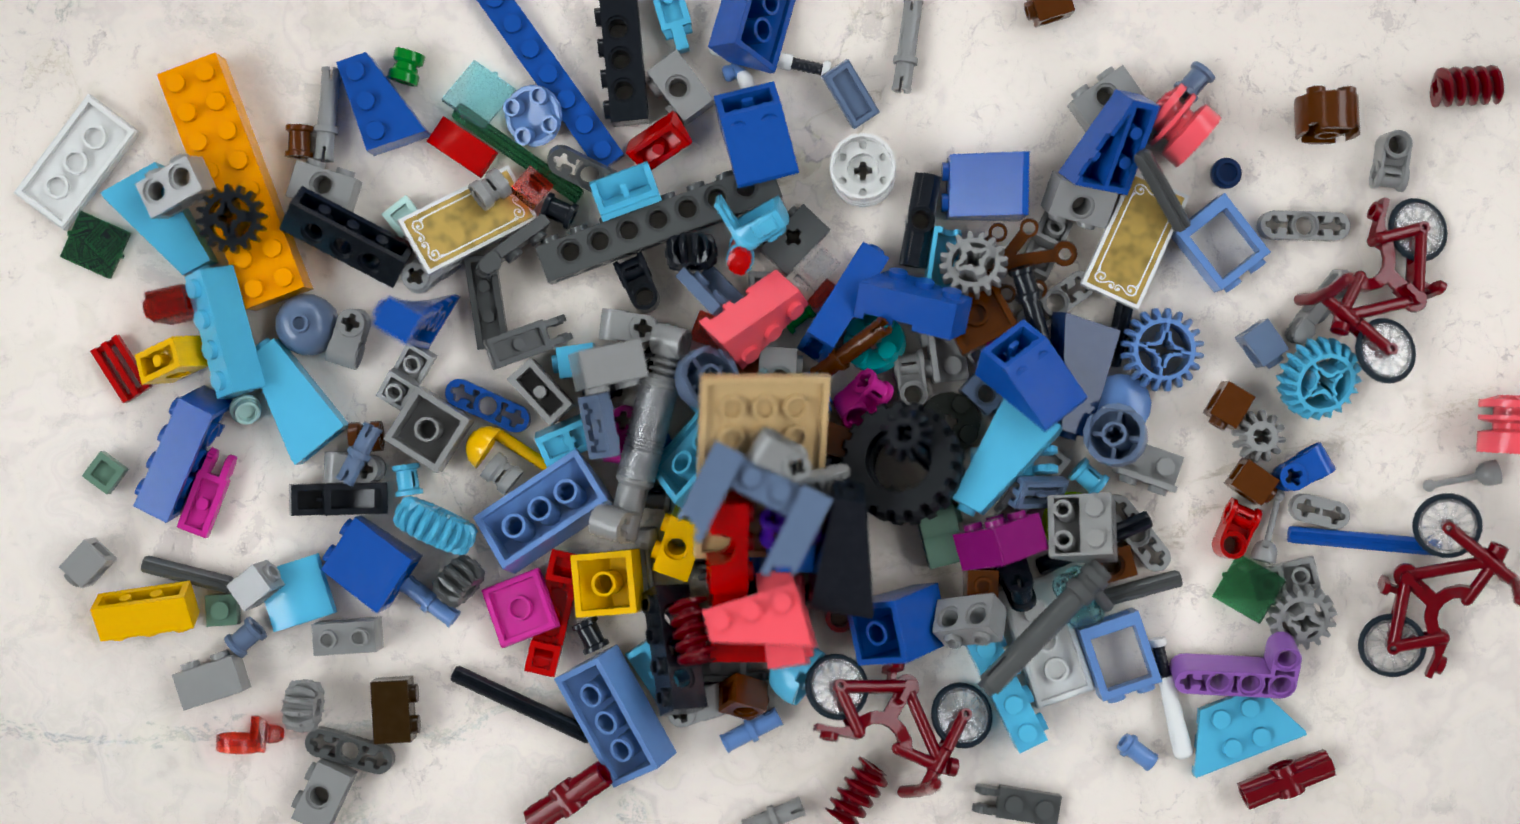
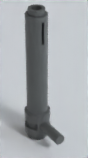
M1094 559L1090 564L1085 563L1079 569L1081 573L1076 578L1071 577L1065 584L1066 588L980 676L981 680L977 684L990 697L994 693L998 695L1084 605L1089 606L1095 601L1105 612L1113 609V602L1103 592L1109 585L1108 581L1112 578V575Z

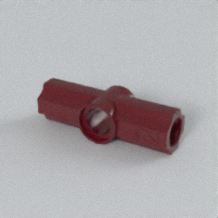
M1321 749L1296 760L1286 759L1276 762L1267 768L1268 771L1241 781L1237 785L1241 798L1250 810L1278 798L1290 799L1305 792V787L1336 776V769L1327 751Z
M597 761L575 777H568L551 789L547 796L538 800L523 812L525 823L554 824L563 817L565 819L584 807L589 799L597 796L613 783L611 773L605 765Z

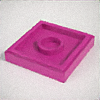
M540 568L533 569L481 590L501 648L509 647L560 627Z

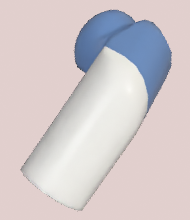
M734 63L723 66L722 73L727 82L736 79L740 89L755 86L753 76L743 66Z

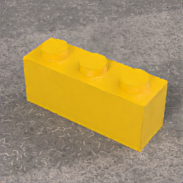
M191 581L99 593L90 612L102 642L109 640L123 641L137 636L152 637L159 633L172 631L178 633L185 632L194 628L200 610Z

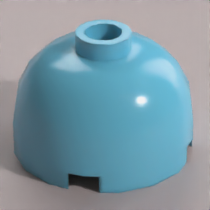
M814 648V657H810L811 665L770 670V686L781 699L796 706L806 695L805 680L809 669L819 658L826 654L819 650V648ZM822 665L816 670L815 673L817 675L819 674Z

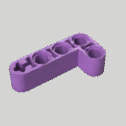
M1282 631L1276 632L1268 638L1264 657L1182 653L1171 659L1169 667L1175 687L1181 693L1286 698L1291 696L1296 690L1302 656L1292 635Z

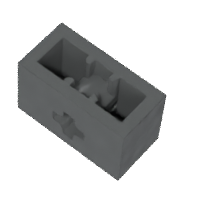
M804 204L799 209L793 206L788 211L789 222L786 225V232L771 243L768 241L763 242L764 246L760 249V252L786 277L830 232V228ZM797 231L800 234L798 238L800 244L791 243L787 245L788 237L786 233L794 234Z

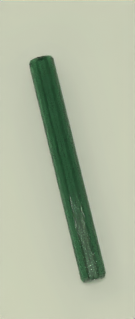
M459 104L452 113L454 120L571 202L577 203L582 198L584 190L581 187L552 173L547 163L464 105Z

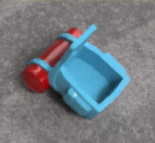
M721 194L715 200L714 206L732 234L726 256L728 269L733 274L745 275L746 272L752 269L751 266L754 262L756 248L765 241L771 243L777 240L778 237L786 232V225L789 222L787 209L779 195L737 218Z

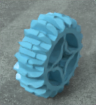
M1318 336L1316 341L1307 338L1305 347L1301 344H1296V352L1294 354L1286 353L1289 360L1287 363H1280V367L1284 372L1276 375L1277 380L1281 382L1276 388L1282 394L1280 398L1288 406L1289 410L1303 418L1308 419L1311 417L1320 420L1322 415L1331 418L1333 410L1342 412L1341 405L1344 402L1352 404L1349 396L1351 393H1358L1354 385L1362 382L1360 376L1357 375L1362 368L1356 363V354L1351 352L1350 347L1344 343L1341 344L1334 338L1326 339L1325 337Z
M412 496L403 497L394 512L396 514L393 522L396 527L417 540L434 546L437 549L451 552L455 555H465L476 540L475 536L478 530L474 524L462 518V516L424 499Z

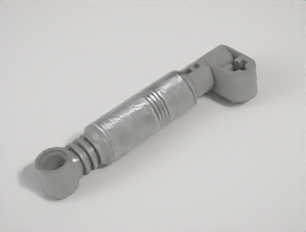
M658 323L652 330L649 345L655 357H650V361H653V365H648L651 372H648L649 376L641 378V384L638 386L639 389H637L638 395L635 398L634 410L632 411L630 425L627 429V437H625V444L622 447L623 453L620 456V465L617 468L616 479L618 480V486L613 505L599 504L594 508L588 525L589 532L592 535L617 543L636 542L647 495L656 482L657 471L659 470L658 467H660L659 464L662 458L660 454H663L662 451L665 446L663 443H666L665 440H667L666 434L669 431L668 428L672 419V413L674 412L676 397H678L674 379L678 360H681L691 348L692 334L688 329Z

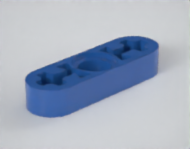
M452 380L445 389V397L451 405L510 432H522L531 423V415L526 407L467 380ZM463 384L465 386L464 391L472 396H475V390L480 391V394L474 400L473 409L468 407L472 401L466 398H460L459 401L455 400L456 394L452 392L454 387L460 388ZM485 397H492L497 403L496 411L491 415H486L480 410V402ZM503 403L508 404L505 411L509 413H516L520 410L522 412L520 417L524 419V423L513 427L511 426L512 420L508 417L502 416L501 422L496 420L503 410Z

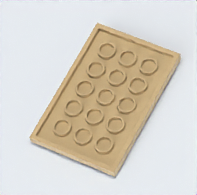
M828 373L700 374L696 478L715 440L744 454V458L748 459L746 455L762 427L773 429L784 437L805 447L811 462V470L825 469L830 375ZM747 498L748 502H753L754 521L749 522V532H753L754 551H749V557H766V548L759 541V532L763 528L760 523V514L765 508ZM771 516L772 524H774V516ZM694 526V535H695L696 533H698V530H697V529L695 528V526ZM707 530L701 544L693 540L694 558L703 559L706 558V552L723 550L728 546L731 538L724 535L710 536Z

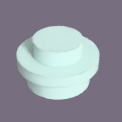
M243 394L237 396L231 402L229 411L231 417L236 422L248 425L254 423L259 418L262 407L258 398L250 394Z

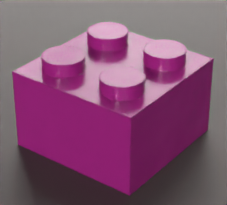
M1025 509L1006 514L1007 518L1004 517L1003 513L986 517L984 524H982V521H976L963 525L964 531L953 535L962 571L1004 566L1049 549L1039 512L1026 514Z

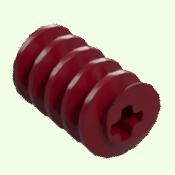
M1489 65L1486 68L1484 66H1476L1474 68L1465 66L1461 69L1452 67L1449 70L1441 67L1435 71L1430 85V102L1434 108L1439 107L1441 98L1446 107L1452 105L1454 98L1457 106H1463L1466 97L1470 106L1476 105L1478 98L1482 105H1487L1491 100V96L1493 103L1497 105L1501 102L1504 95L1503 76L1500 69L1495 65Z
M706 596L683 598L674 602V605L669 608V614L677 616L671 620V626L679 628L673 633V638L682 641L675 645V651L684 653L677 658L679 665L694 666L717 660L716 658L708 657L709 653L716 650V646L706 645V641L710 640L709 634L704 632V629L707 627L705 620L701 618L703 616L702 610L706 608H700L699 604L707 601Z
M861 756L858 757V760L863 766L862 769L851 767L852 772L856 776L855 779L845 776L844 781L849 786L848 789L837 787L841 798L830 797L829 800L834 808L833 810L825 808L843 824H859L856 817H866V812L862 806L872 808L874 805L869 796L879 798L881 793L877 786L885 788L888 785L884 778L887 775L876 765Z

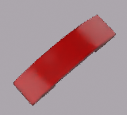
M557 549L551 550L545 583L560 627L532 638L524 671L549 677H555L574 602L570 555H576L574 553Z

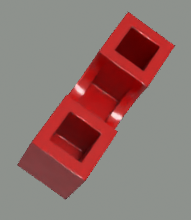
M726 492L708 528L710 536L724 535L731 538L730 543L723 550L706 552V583L710 595L748 592V580L754 579L753 562L749 561V551H754L753 532H749V522L754 521L753 502H748L746 497L736 492Z

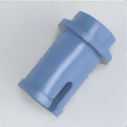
M1127 733L1117 744L1120 755L1123 757L1128 756L1146 771H1149L1158 760V754L1140 743L1136 735H1129Z

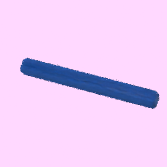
M1290 526L1287 530V541L1289 543L1432 555L1419 546L1415 537ZM1423 538L1430 547L1442 551L1441 540Z

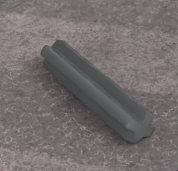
M1140 150L1134 155L1136 165L1175 232L1184 231L1191 225L1186 212L1151 150Z
M153 556L144 557L141 565L143 573L179 582L191 581L192 585L223 593L230 592L226 585L234 580L229 575Z
M1173 570L1106 588L1103 592L1115 605L1181 587L1183 582L1180 572ZM1093 601L1094 607L1100 609V606Z

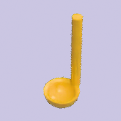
M480 427L471 433L466 442L465 452L467 458L475 468L483 462L496 441L542 471L547 468L542 455L497 427Z

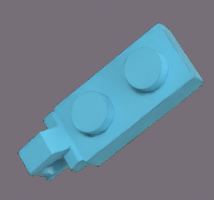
M653 0L662 34L665 35L666 41L674 39L676 49L680 54L689 52L690 49L686 35L693 33L685 0Z

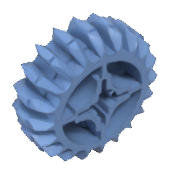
M1154 308L1151 311V317L1147 312L1140 313L1141 322L1137 319H1132L1130 324L1135 331L1125 329L1124 334L1130 339L1129 341H1120V346L1127 347V352L1121 353L1120 358H1129L1130 361L1123 366V369L1126 371L1134 368L1135 370L1130 375V379L1136 380L1142 376L1140 386L1145 388L1151 381L1152 391H1158L1161 384L1164 391H1171L1172 382L1177 388L1182 387L1183 381L1181 376L1187 381L1192 380L1193 376L1188 369L1199 370V364L1193 361L1194 359H1202L1204 357L1203 353L1196 352V347L1203 346L1204 342L1194 340V337L1200 334V330L1194 329L1190 331L1188 329L1193 324V320L1187 319L1181 323L1183 313L1177 312L1172 318L1170 308L1164 309L1162 316L1159 309ZM1155 324H1160V330L1156 332L1152 342H1140L1143 333ZM1170 327L1179 334L1184 348L1173 343L1172 332L1169 331ZM1164 343L1163 347H1167V350L1174 352L1162 354L1159 357L1160 353H1156V349L1148 347ZM1138 351L1146 353L1150 357L1153 373L1143 365ZM1172 357L1183 358L1176 370L1162 376L1163 368H1167V363Z

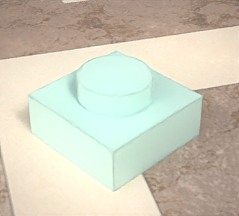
M405 195L383 212L382 216L397 235L404 239L406 237L397 223L398 219L418 210V208Z

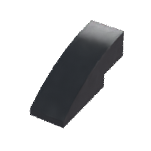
M387 482L355 483L354 487L348 484L333 483L289 484L290 516L388 514Z

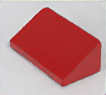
M672 111L632 138L628 143L625 153L637 165L648 161L650 169L653 170L692 144V140L675 111Z

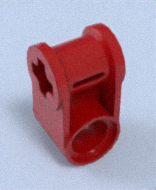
M1232 497L1223 510L1220 524L1212 539V549L1215 554L1228 559L1242 557L1247 551L1251 538L1261 521L1262 510L1258 508L1253 510L1241 505L1236 498ZM1229 536L1235 541V548L1230 553L1224 549V541Z

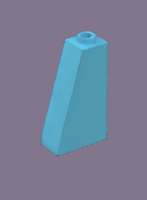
M154 162L100 192L103 198L182 275L187 276L199 269L211 268L219 263L211 247L207 245L206 238L199 235L201 229L195 223L189 208L169 219H154L150 217L135 184L145 179L144 175L148 171L155 168H164V165ZM162 187L161 189V195L163 197L165 193L164 187Z
M266 338L255 346L266 384L265 387H262V391L291 460L295 465L304 464L345 431L349 423L293 353L279 339L273 338L270 340Z
M1003 398L959 484L957 493L952 498L955 502L959 503L957 509L974 517L976 512L984 516L1017 481L1018 476H1021L1061 434L1063 430L1061 424L1056 423L1044 432Z

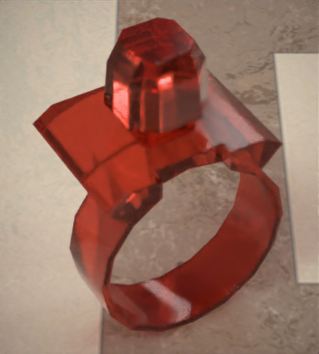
M252 715L250 733H219L216 735L215 750L227 754L265 753L266 743H278L284 739V728L278 724H268V721L259 715Z

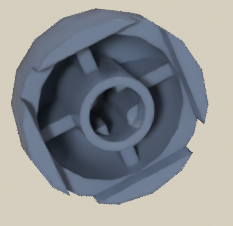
M300 294L289 298L280 306L275 317V330L279 340L288 350L299 355H317L326 351L333 335L338 314L332 304L322 297L314 294Z
M703 346L688 352L678 362L674 375L675 387L678 395L687 405L699 409L700 374H739L735 361L726 351L722 349L717 350L711 346Z
M1120 403L1106 404L1094 415L1091 414L1083 429V442L1089 453L1099 463L1110 467H1125L1136 462L1141 457L1148 443V430L1143 418L1132 407Z

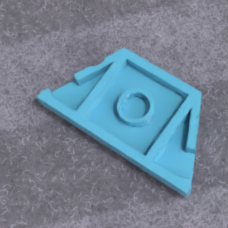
M1240 696L1222 698L1197 708L1196 723L1198 730L1194 741L1196 752L1195 763L1192 766L1193 776L1196 778L1303 737L1307 733L1270 698Z

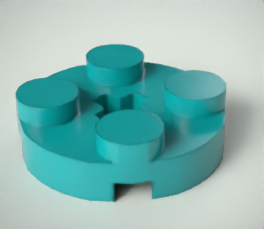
M867 314L864 316V319H852L846 327L847 332L844 336L843 344L874 322L878 317ZM894 321L891 326L892 333L877 343L876 349L869 348L851 363L861 371L869 368L877 374L890 370L895 365L894 362L898 359L899 355L902 357L905 351L906 336L904 330L897 321Z

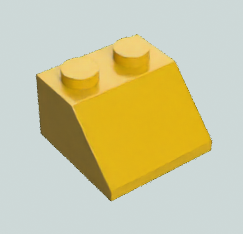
M640 548L570 555L576 618L629 614L642 611L641 601L644 587Z

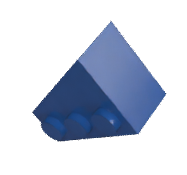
M364 52L336 62L367 152L376 156L430 137V132L368 53Z
M1116 89L1058 173L1074 185L1128 195L1138 169L1134 161V155L1140 150L1145 149L1161 106L1141 94Z
M893 267L888 271L860 281L853 317L864 319V316L867 314L877 317L881 316L888 321L889 324L887 325L892 326L894 321L912 325L911 331L952 340L966 333L973 298L963 295L962 291L957 288L941 287L934 284V280L930 278H916L908 275V271L905 269Z

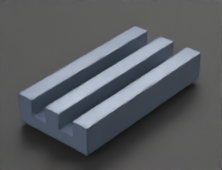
M1018 476L1016 482L1020 486L1014 487L1012 493L1016 497L1010 498L1008 504L1014 509L1048 508L1047 498H1025V496L1037 495L1038 497H1047L1048 495H1065L1069 480L1063 476Z

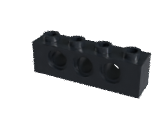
M599 0L600 8H594L596 27H602L603 36L602 39H597L599 58L605 57L606 69L600 70L602 89L608 88L609 100L603 101L605 119H611L613 127L650 124L638 0ZM617 24L624 25L627 28L625 35L619 38L613 37L610 34L612 27ZM619 55H626L630 58V62L627 67L619 69L613 65L614 59ZM621 86H630L633 89L630 98L622 100L616 96V92Z
M301 186L291 200L279 228L391 288L395 286L413 252L409 242L304 186Z
M689 584L655 585L642 593L643 598L641 601L642 611L645 614L647 624L646 640L650 645L651 652L650 669L654 675L656 686L655 702L659 707L660 716L693 714L708 707L701 664L684 666L677 663V658L684 653L675 651V645L682 641L673 638V633L679 628L671 626V620L677 616L669 614V608L674 605V602L691 597ZM665 614L668 616L670 624L666 621ZM669 645L673 647L674 654L671 653ZM674 676L677 677L679 686L675 683Z

